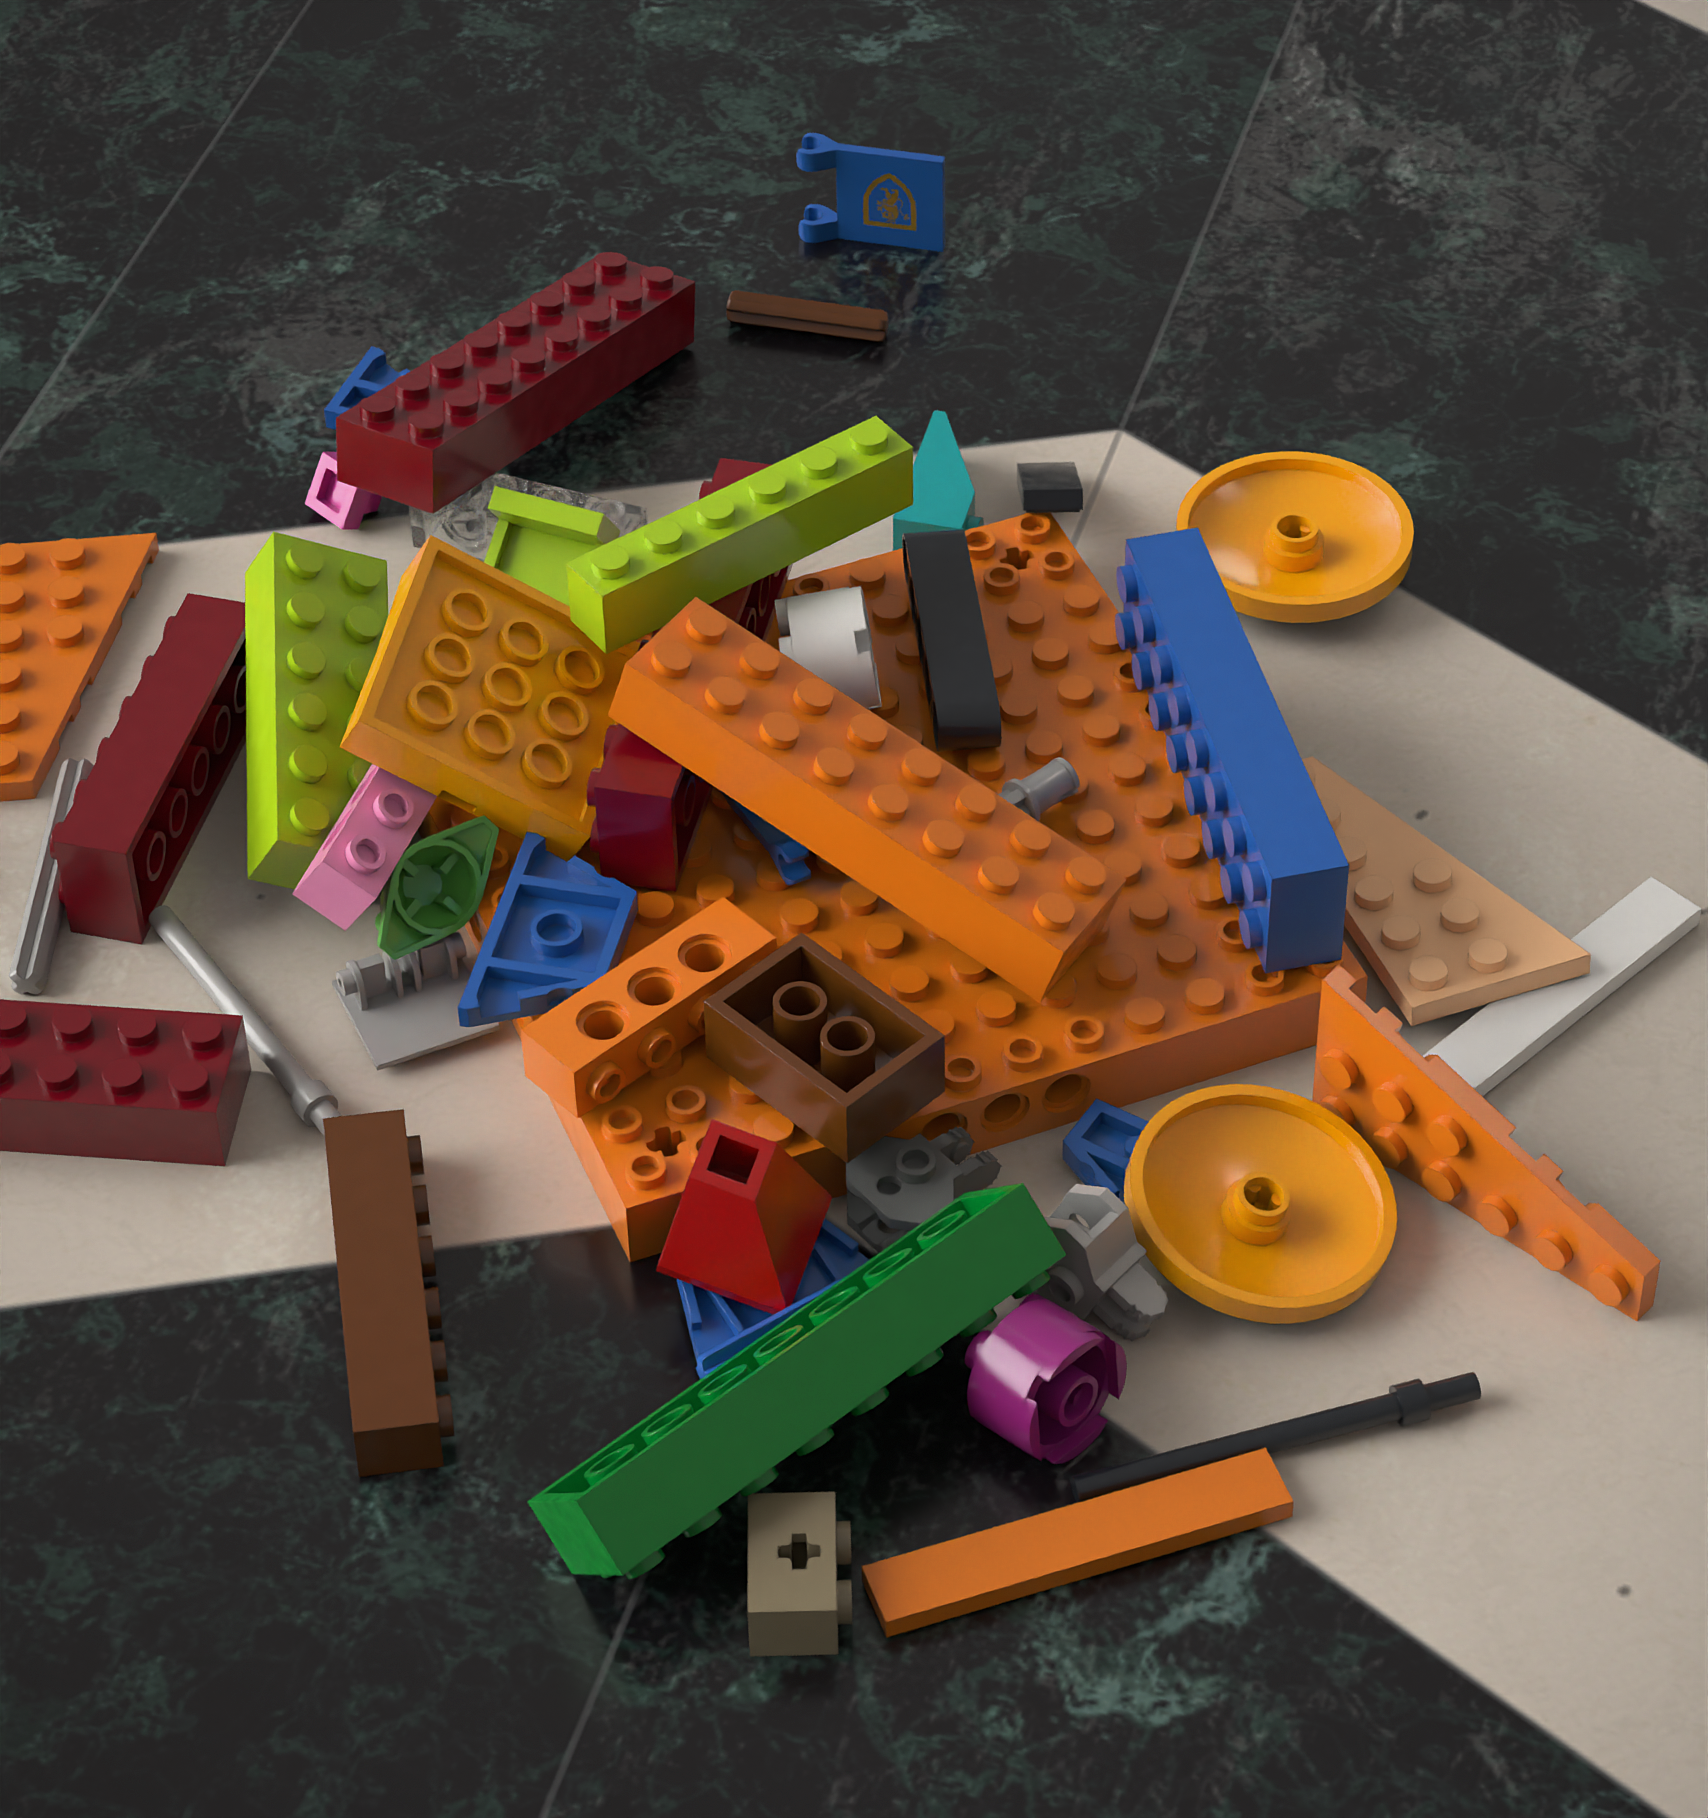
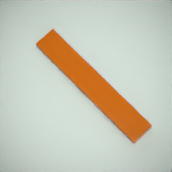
M1263 1448L862 1566V1583L885 1636L890 1637L1293 1517L1294 1501L1267 1449Z

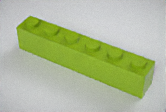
M874 416L567 562L571 621L605 654H608L665 626L695 597L709 605L912 506L913 447L877 416Z

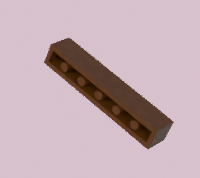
M404 1109L323 1118L352 1427L359 1477L444 1467L441 1438L453 1437L455 1433L450 1394L436 1396L435 1383L448 1382L444 1340L430 1341L429 1330L441 1329L442 1320L438 1287L424 1288L423 1278L436 1276L432 1235L418 1237L417 1226L430 1225L426 1184L412 1186L411 1176L425 1175L420 1135L407 1136Z

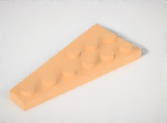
M1311 756L1302 759L1349 864L1344 925L1411 1026L1590 973L1591 954L1316 758Z

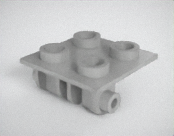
M459 932L417 950L416 954L412 952L400 959L394 960L382 951L383 959L379 953L357 961H347L346 969L337 971V979L332 981V985L377 1071L500 1030L498 1022L470 1028L459 1025L458 1005L471 975L462 960V957H465L467 952Z

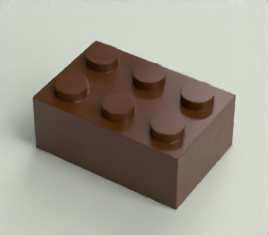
M802 932L703 1001L707 1058L846 1163L855 1159L945 1092V1035Z

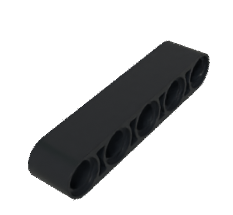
M961 528L903 533L904 574L937 752L1000 747L1002 737L999 701L965 530Z

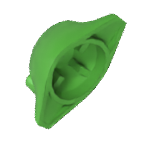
M485 815L423 838L404 851L383 886L380 900L381 912L375 919V926L379 931L377 946L394 960L399 959L455 933L472 918L478 909L484 894L499 833V828Z

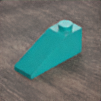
M934 410L913 464V505L895 513L893 516V551L902 548L903 533L961 528L966 531L970 528L984 526L983 517L975 516V490L948 417L944 411Z

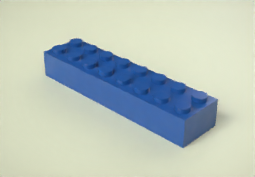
M1198 527L1126 539L1125 565L1118 566L1116 571L1118 592L1124 603L1123 612L1115 615L1117 640L1122 650L1130 649L1132 654V672L1137 689H1146L1148 692L1149 713L1155 731L1163 730L1166 735V752L1170 768L1173 773H1182L1187 809L1191 816H1200L1205 852L1209 859L1217 858L1221 866L1220 880L1225 900L1228 904H1237L1240 933L1247 949L1255 948L1265 973L1341 960L1349 864Z

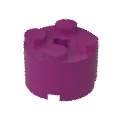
M1038 1293L1027 1296L992 1332L989 1330L980 1332L972 1340L965 1354V1364L972 1370L967 1390L970 1416L1030 1456L1040 1461L1045 1458L1053 1464L1065 1463L1073 1459L1099 1436L1108 1422L1099 1413L1109 1394L1119 1400L1127 1373L1126 1355L1121 1345L1110 1339L1105 1333Z

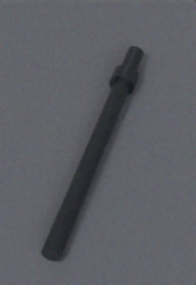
M1474 1372L1423 1384L1420 1379L1391 1385L1389 1393L1071 1476L1072 1493L1076 1503L1263 1448H1266L1268 1453L1272 1454L1397 1421L1401 1427L1429 1420L1432 1411L1480 1399V1384Z

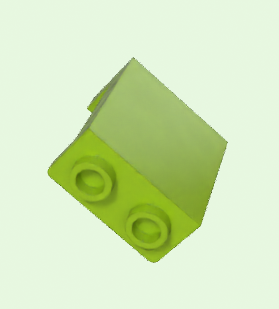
M495 486L488 509L498 518L484 563L570 606L566 563L617 539L620 530L604 513Z

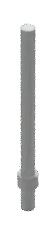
M162 905L155 908L149 915L151 926L224 1014L243 1015L247 1043L292 1096L291 1106L304 1123L310 1127H317L325 1136L323 1118L342 1116L337 1110L338 1100L322 1081L310 1078L170 907Z

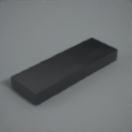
M1074 462L1017 463V485L1023 511H1026V513L1080 512V510H1083V488Z

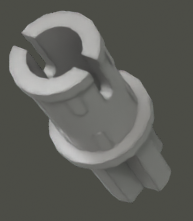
M1057 757L1022 780L1015 778L1008 780L1004 783L1002 792L998 795L1039 821L1040 814L1043 811L1076 794L1079 791L1077 788L1080 787V782L1072 765L1064 758Z

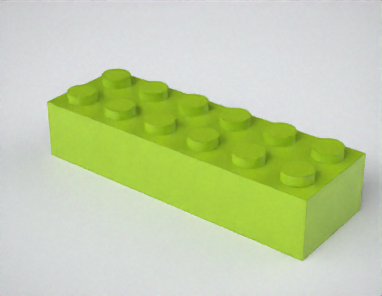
M278 532L271 534L245 572L247 877L249 880L295 890L372 763L340 748V745L374 660L389 616L387 560Z

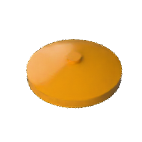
M1297 451L1269 452L1247 456L1226 463L1203 476L1191 487L1182 500L1177 514L1176 531L1198 527L1235 611L1265 620L1311 623L1334 620L1356 614L1377 604L1397 588L1405 577L1412 559L1413 520L1407 505L1398 492L1371 471L1352 462L1323 454Z
M1252 1084L1216 1085L1187 1093L1173 1100L1157 1112L1142 1130L1125 1173L1124 1203L1129 1209L1136 1240L1147 1251L1145 1255L1156 1269L1174 1286L1198 1302L1227 1315L1249 1321L1270 1324L1300 1323L1320 1319L1346 1308L1372 1286L1387 1259L1396 1234L1397 1207L1393 1187L1380 1159L1369 1144L1348 1123L1321 1105L1302 1096L1268 1086Z

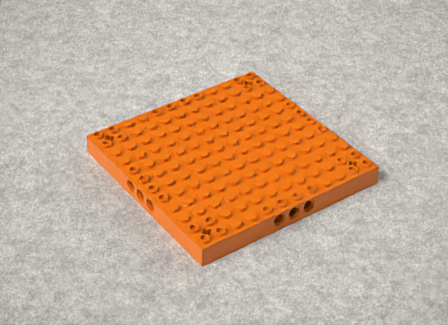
M1024 513L1020 516L977 528H970L965 531L999 701L1002 737L1000 747L937 752L906 586L902 548L787 580L781 597L783 599L797 595L861 586L871 630L874 662L877 666L882 707L869 710L996 794L1002 792V787L1008 780L1014 778L1022 780L1057 757L1064 758L1075 769L1080 782V787L1077 788L1079 791L1040 814L1039 822L1127 880L1103 929L1040 1003L811 850H809V856L803 859L808 869L811 870V878L793 885H787L779 874L769 852L730 807L725 797L716 787H713L677 891L625 884L637 891L638 911L618 965L715 901L725 897L776 936L777 949L802 932L945 1035V1092L886 1136L910 1140L918 1134H922L930 1142L939 1135L946 1134L949 1129L952 1130L955 1127L959 1128L961 1126L970 1134V1138L975 1141L970 1155L1079 1121L1096 1098L1120 1108L1316 1046L1322 979L1338 965L1344 968L1356 980L1355 985L1350 990L1364 1003L1366 1002L1368 976L1344 941L1341 960L1265 973L1255 948L1247 949L1240 933L1237 904H1228L1225 900L1220 880L1221 866L1217 858L1209 859L1205 852L1202 839V821L1199 815L1191 816L1187 809L1184 796V778L1181 772L1173 773L1170 768L1166 752V735L1163 730L1155 731L1152 725L1147 690H1138L1132 672V654L1130 649L1122 650L1119 646L1115 630V615L1119 612L1051 513ZM775 613L765 642L780 651L779 638L790 635H780L777 615ZM651 632L635 641L641 643L642 640H650L653 633ZM437 796L419 826L418 832L423 839L478 816ZM498 827L499 833L482 900L472 918L464 925L478 954L524 840ZM589 837L575 856L594 866L596 872L601 875L599 853L591 852ZM544 1014L511 1020L521 1042V1029ZM701 1035L673 1054L664 1065L651 1069L621 1089L612 1100L599 1104L578 1119L548 1095L630 1263L662 1253L689 1174L712 1119L778 1143L833 1198L847 1194L846 1162L708 1059L706 1056L705 1035Z

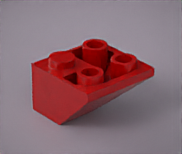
M712 1119L689 1174L656 1271L774 1315L792 1305L833 1197L778 1143Z

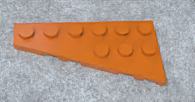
M157 533L83 539L65 538L58 541L21 544L5 543L0 545V802L36 798L60 750L59 738L67 722H74L81 708L80 696L86 684H93L122 626L121 614L129 598H136L142 586L141 574L146 564H153L159 552Z
M1338 965L1322 979L1312 1101L1333 1112L1359 1133L1373 1149L1383 1166L1396 1170L1426 1189L1435 1199L1447 1202L1479 1222L1491 1234L1503 1237L1532 1255L1547 1269L1564 1275L1591 1292L1603 1304L1615 1307L1635 1321H1638L1654 1304L1661 1260L1599 1203H1588L1584 1206L1559 1180L1563 1173L1559 1166L1546 1154H1543L1535 1161L1509 1137L1516 1129L1509 1120L1438 1055L1423 1057L1408 1044L1399 1033L1403 1023L1385 1006L1375 1013L1350 990L1355 985L1356 980L1344 968Z

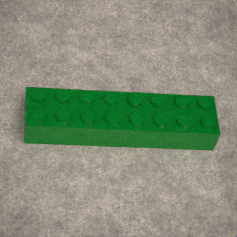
M1024 1183L963 1193L527 1502L573 1575H601L605 1579L613 1575L623 1576L625 1574L627 1579L636 1578L655 1567L664 1559L665 1554L661 1548L681 1533H683L685 1538L692 1537L718 1521L722 1516L718 1506L739 1492L742 1497H745L771 1483L779 1475L775 1465L794 1451L797 1456H803L825 1444L834 1435L830 1425L848 1412H851L853 1416H858L883 1402L889 1396L885 1386L904 1372L908 1377L914 1376L938 1362L944 1355L940 1346L958 1333L961 1338L968 1337L992 1323L997 1318L993 1308L1010 1295L1014 1299H1019L1042 1287L1050 1279L1046 1269L1066 1256V1253Z

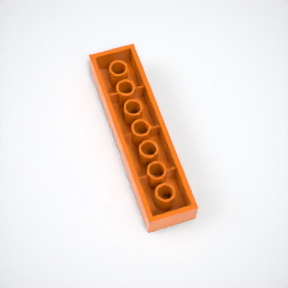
M695 597L625 664L608 713L610 718L1039 1003L1103 929L1127 880L1126 878L699 598Z

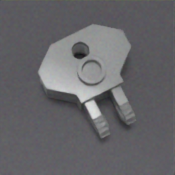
M1076 1184L1067 1192L1063 1201L1051 1216L1044 1217L1065 1251L1066 1256L1046 1269L1050 1275L1049 1281L1029 1295L1038 1293L1065 1310L1073 1312L1082 1320L1093 1311L1111 1329H1116L1117 1335H1122L1124 1340L1128 1338L1133 1341L1141 1336L1145 1337L1150 1331L1149 1327L1152 1321L1156 1318L1160 1319L1165 1313L1164 1309L1169 1301L1166 1298L1167 1292H1164L1162 1285L1158 1286L1156 1284L1157 1280L1138 1263L1147 1251L1136 1240L1128 1207L1108 1188ZM1076 1214L1087 1222L1089 1228L1078 1220Z

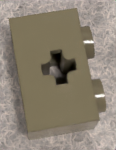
M835 1492L754 1493L748 1495V1627L750 1656L838 1654V1625L852 1624L851 1580H837V1565H851L850 1521H836Z

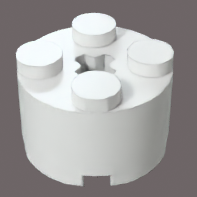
M861 586L845 587L775 600L780 635H790L779 638L780 652L868 710L882 707L877 666L874 662L871 630Z

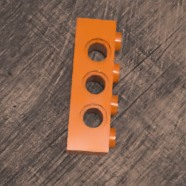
M725 897L720 898L522 1028L521 1038L525 1076L577 1119L599 1104L612 1100L621 1089L651 1069L664 1065L673 1054L701 1035H705L703 1001L776 951L777 937Z

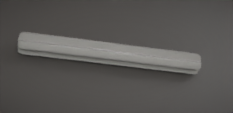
M69 758L63 762L60 768L9 972V977L12 980L11 987L19 994L29 992L37 995L46 987L65 905L59 901L60 875L57 860L52 859L50 855V838L55 825L58 822H64L70 811L77 784L81 779H87L93 768V764L85 758L79 762Z

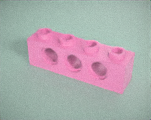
M372 764L292 894L346 931L378 897L437 796Z

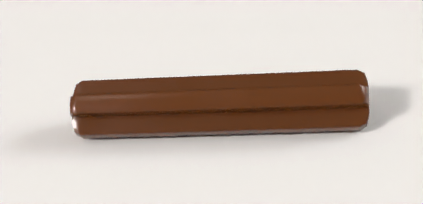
M740 290L731 292L726 307L727 319L731 323L876 343L885 340L889 327L888 312L881 309Z

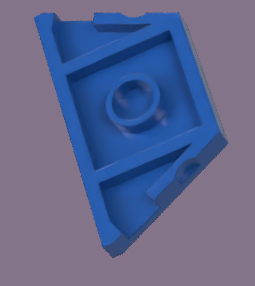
M526 832L458 1005L459 1025L470 1028L547 1013L617 967L638 911L637 891L615 878L601 876L596 872L594 866L577 856H573L566 862L546 850L544 837L537 833Z

